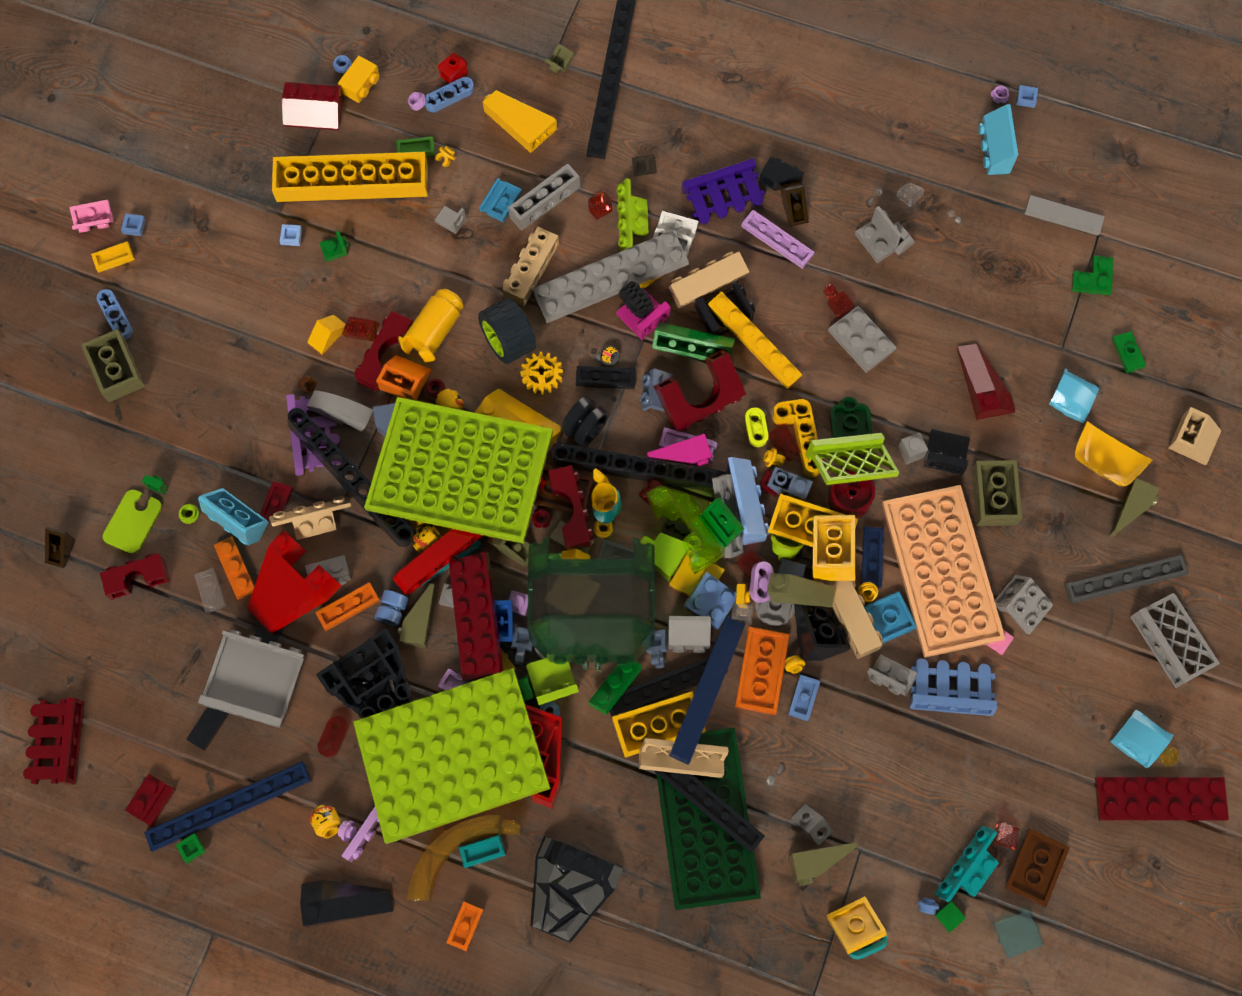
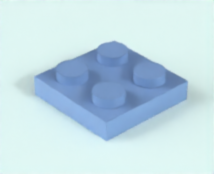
M704 572L683 607L696 616H711V627L719 629L736 601V592L708 572Z

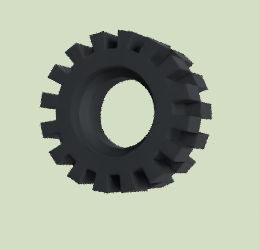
M630 281L619 291V297L623 300V304L638 318L644 317L654 308L651 298L634 281Z

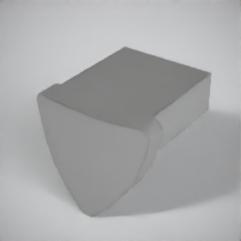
M896 222L894 225L899 227L901 239L903 240L895 250L897 255H900L914 245L915 241L903 226Z

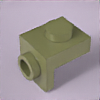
M558 44L551 58H546L545 62L550 64L548 68L555 73H558V71L565 73L576 54Z

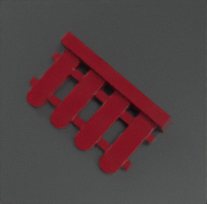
M66 698V700L60 699V704H47V700H40V704H35L30 709L31 715L38 718V725H32L28 729V735L36 738L35 746H29L26 749V756L34 760L33 767H27L23 771V776L25 779L31 780V784H39V780H51V784L76 785L84 701L77 698ZM46 717H58L57 724L45 725ZM56 738L55 745H43V739ZM41 759H53V766L40 767Z

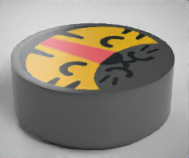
M613 346L604 347L600 352L601 363L608 367L616 365L619 361V351Z

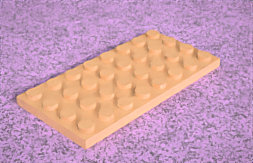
M961 485L883 501L882 507L912 616L915 620L924 658L1005 640Z

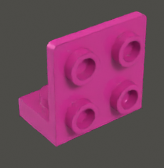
M645 289L644 292L651 298L654 308L644 317H636L634 313L630 312V309L626 308V305L616 312V315L641 340L656 329L659 322L663 323L670 317L671 306L666 301L660 305Z

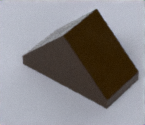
M46 527L45 563L64 568L76 539L66 531Z

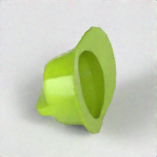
M774 534L771 536L772 550L778 555L779 561L783 558H794L804 545Z

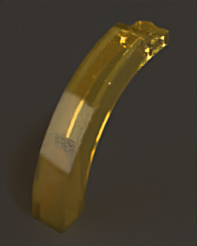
M487 815L472 818L451 827L441 834L421 856L411 877L407 900L431 902L434 882L440 868L446 859L463 844L475 838L488 835L521 836V825H517V821L504 820V824H501L500 815Z

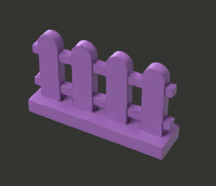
M294 394L286 395L288 412L293 408H301L306 414L307 412H314L306 408L310 399L300 396V400H295ZM324 416L310 417L321 430L325 429V434L336 446L340 444L339 435L330 434V429L335 428L337 423ZM295 417L292 419V421L300 422L301 419H297V417ZM290 430L296 476L304 475L303 469L309 468V472H312L316 467H324ZM309 432L305 433L306 436L312 437ZM301 450H306L307 455L302 456ZM334 460L331 462L333 465L341 464V462L338 460Z

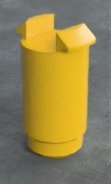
M439 289L434 296H431L403 338L399 336L398 340L402 350L409 355L412 349H415L425 363L435 361V352L460 317V312L464 307L461 298L448 289Z

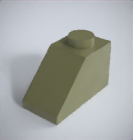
M489 537L486 541L499 553L523 566L528 565L536 551L526 541L522 544Z

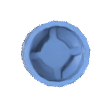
M384 590L380 599L383 606L378 607L374 618L382 623L399 627L402 620V613L400 611L406 609L409 598L397 592Z

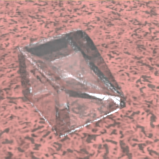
M908 183L898 190L896 196L911 207L923 197L925 190L915 184Z
M733 604L731 618L733 620H743L751 625L753 606Z

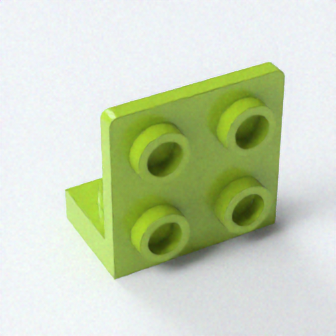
M565 652L526 665L538 705L579 692Z

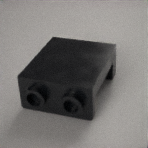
M735 281L731 288L722 292L752 321L755 312L754 305L751 301L748 302L745 297L746 292L743 286H739L737 281ZM718 294L705 300L702 296L695 299L694 308L708 333L720 336L730 331L707 307V304Z

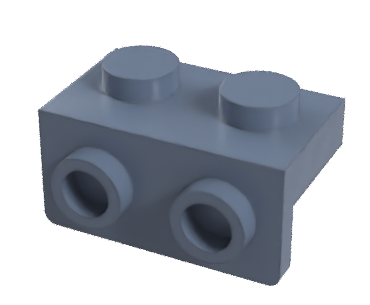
M654 368L644 373L642 377V395L640 397L641 410L646 411L651 408L665 412L653 386L670 377L673 378L674 374Z

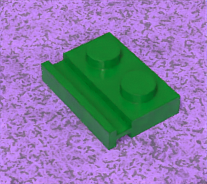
M720 497L715 499L699 515L700 520L722 548L728 547L745 530Z

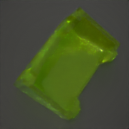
M664 486L656 487L647 493L652 513L657 520L661 517H666L670 521H674L680 517L691 532V534L685 537L683 546L689 556V567L694 575L724 556L725 548L721 547L700 520L699 515L702 512L688 493Z

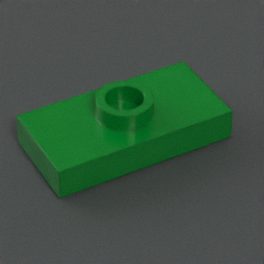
M1132 331L1112 337L1113 344L1126 373L1140 370L1147 366Z

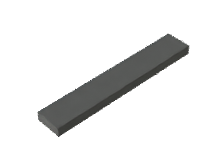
M1181 554L1069 582L1064 587L1070 604L1185 576L1189 572Z

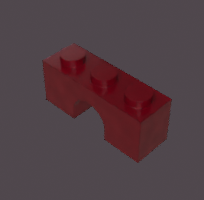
M156 553L149 554L141 560L127 561L125 565L119 567H108L105 569L106 571L100 572L105 596L110 600L130 595V582L139 575L144 576L145 583L150 587L170 582L165 559Z

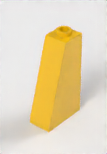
M497 90L484 98V112L530 153L557 130V121L554 117Z

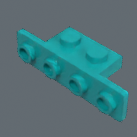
M982 826L977 831L971 843L965 848L959 860L953 865L947 877L939 885L935 892L938 898L950 902L960 887L970 896L975 897L999 864L986 850L997 835L994 829Z

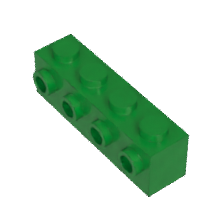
M659 322L655 329L652 348L699 360H705V358L723 350L728 352L731 358L735 339Z

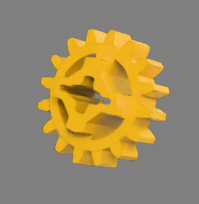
M540 352L539 356L533 353V359L526 358L527 364L521 365L523 371H520L521 377H524L522 378V383L527 384L528 390L533 388L535 394L538 390H541L542 395H544L545 390L552 393L551 388L557 389V382H562L561 362L557 363L556 356L551 359L550 353H547L546 356H543L542 352Z

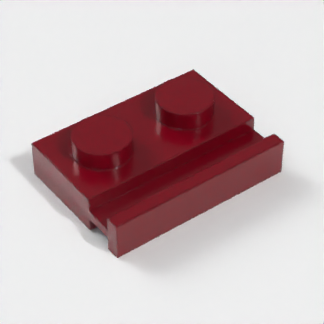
M148 774L125 811L153 827L176 789Z

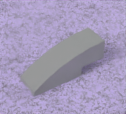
M317 390L313 392L306 407L341 426L345 423L361 432L366 427L373 412V409L350 399Z

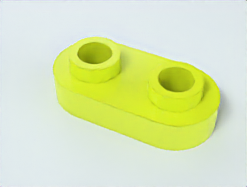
M751 408L745 415L748 441L754 447H762L768 441L765 414L759 408ZM756 417L758 421L753 422L751 418ZM760 436L761 440H756L754 437Z

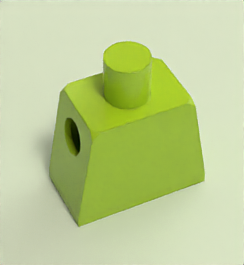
M660 533L655 541L645 535L639 546L648 551L645 555V561L669 582L680 567L691 546L686 542Z

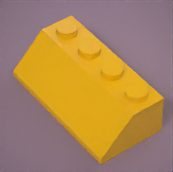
M499 388L486 396L475 411L478 414L553 429L549 450L562 433L560 430L561 426Z
M780 494L768 533L813 547L814 516L845 514ZM855 518V528L858 522L857 518Z
M693 691L613 716L612 722L624 757L639 754V749L645 738L675 741L693 698Z

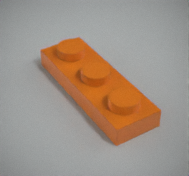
M230 537L214 544L236 598L239 600L252 594L255 585L234 538Z
M369 582L315 613L324 630L328 631L380 602Z

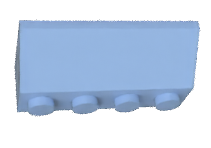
M729 457L726 473L732 476L738 520L745 529L741 533L742 545L765 542L767 535H769L768 523H764L763 516H765L764 505L759 502L761 490L760 486L756 485L754 479L757 478L756 468L751 465V460Z

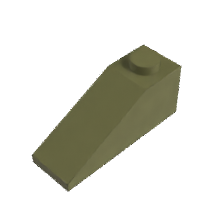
M1136 478L1128 488L1109 536H1116L1151 506L1154 507L1159 499V495H1156L1159 487Z
M771 573L767 593L771 600L776 603L833 607L836 587L791 574Z
M429 584L403 620L402 627L398 628L397 639H400L402 646L427 648L436 595L434 584Z

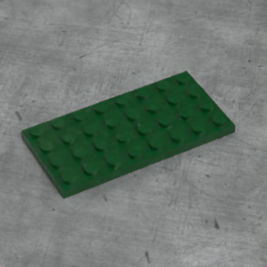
M735 727L706 731L701 734L698 744L728 747V755L724 760V775L722 778L693 776L749 822ZM656 774L675 911L761 899L754 851L752 853L747 851Z

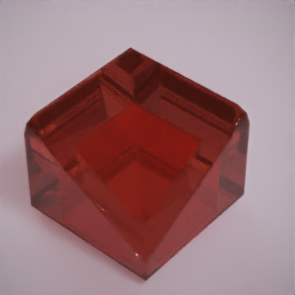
M604 191L588 199L589 212L596 220L612 212L611 199Z
M1002 821L997 822L995 830L997 835L993 840V844L1016 849L1019 828Z

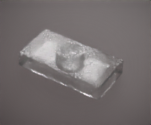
M211 568L194 574L205 612L210 613L226 607L215 569Z

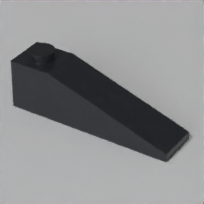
M794 604L798 644L804 661H822L850 650L845 630L841 625H837L831 609L828 610L823 606Z
M327 880L303 883L301 886L300 907L303 927L308 928L393 912L391 892L388 889Z

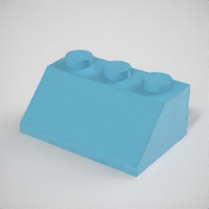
M1006 104L984 115L981 123L978 125V133L982 135L981 151H984L985 155L983 166L987 168V175L1010 174L1018 157L1011 105Z
M224 488L200 495L198 498L202 512L210 520L220 524L225 531L236 536L241 543L249 546L260 541L269 522Z

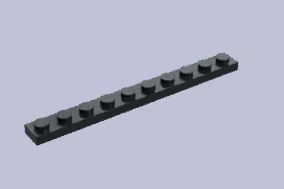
M617 0L586 152L587 157L605 159L636 0Z

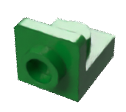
M339 231L336 232L337 237L319 242L326 262L348 255L346 247H349L345 236L341 237Z

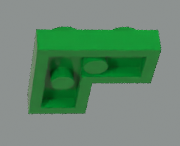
M1093 256L1092 273L1074 271L1072 273L1071 292L1110 296L1113 283V257Z

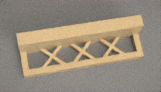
M645 738L639 749V769L722 778L724 775V760L728 755V747L697 744L696 752H694L689 765L669 756L674 741Z

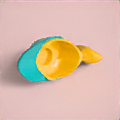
M595 468L593 470V479L597 482V485L592 491V509L597 521L609 524L621 512L622 501L619 491L609 483L606 475Z

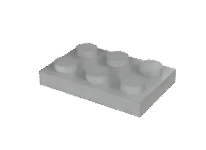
M859 306L828 329V332L865 373L895 352L897 348Z

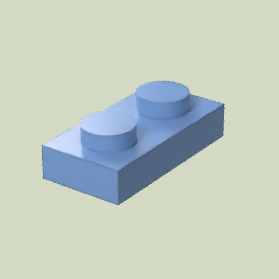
M800 675L788 716L809 721L820 684L819 680Z

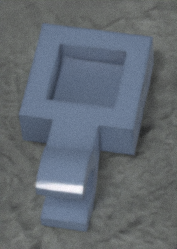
M515 627L511 649H517L515 665L523 666L525 651L532 652L535 630Z
M665 629L646 632V652L652 654L651 664L655 665L656 668H664L665 666L663 652H668V631Z

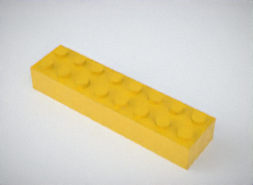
M425 152L273 157L272 192L276 202L428 197V162Z

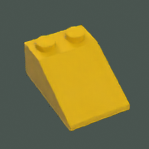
M855 515L814 516V581H855Z

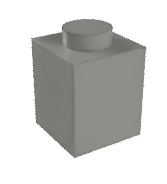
M921 433L902 439L898 446L905 464L924 458L928 451Z

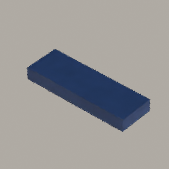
M863 527L861 584L871 582L877 588L882 587L884 528Z

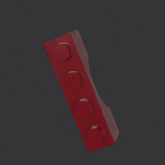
M391 311L389 316L384 318L382 322L383 327L380 332L375 334L371 348H368L364 354V361L355 370V378L358 384L379 393L380 389L376 380L383 369L381 357L387 348L400 344L398 338L399 336L402 338L405 336L413 324L412 319L394 311Z
M572 465L549 470L553 496L566 499L574 510L571 520L562 527L566 550H579L591 547L590 540L594 539L591 528L586 526V521H589L587 509H582L581 502H584L582 490L577 488V483H580L578 472H573Z

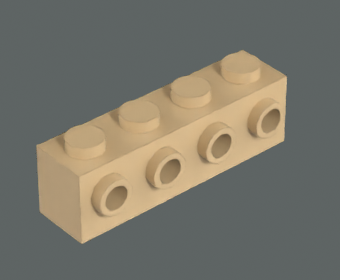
M537 227L535 233L532 232L530 234L527 247L521 250L518 263H514L509 279H505L502 285L504 298L513 299L515 303L525 307L533 292L532 288L536 287L559 246L558 235L540 227Z
M731 251L723 255L722 260L717 262L715 259L705 264L706 268L702 270L696 268L688 273L689 276L685 278L680 276L672 280V284L668 289L678 309L701 296L704 297L747 276L749 270L740 252L734 254Z
M824 581L823 584L836 587L832 608L840 625L845 630L856 658L859 659L880 650L883 638L880 632L875 631L872 625L874 620L871 614L867 613L864 608L865 602L861 594H857L854 588L856 587L855 581Z

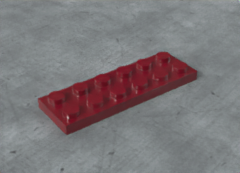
M483 552L450 560L449 570L462 681H473L501 673L503 671L489 553Z
M1225 777L1095 778L1098 821L1229 820Z

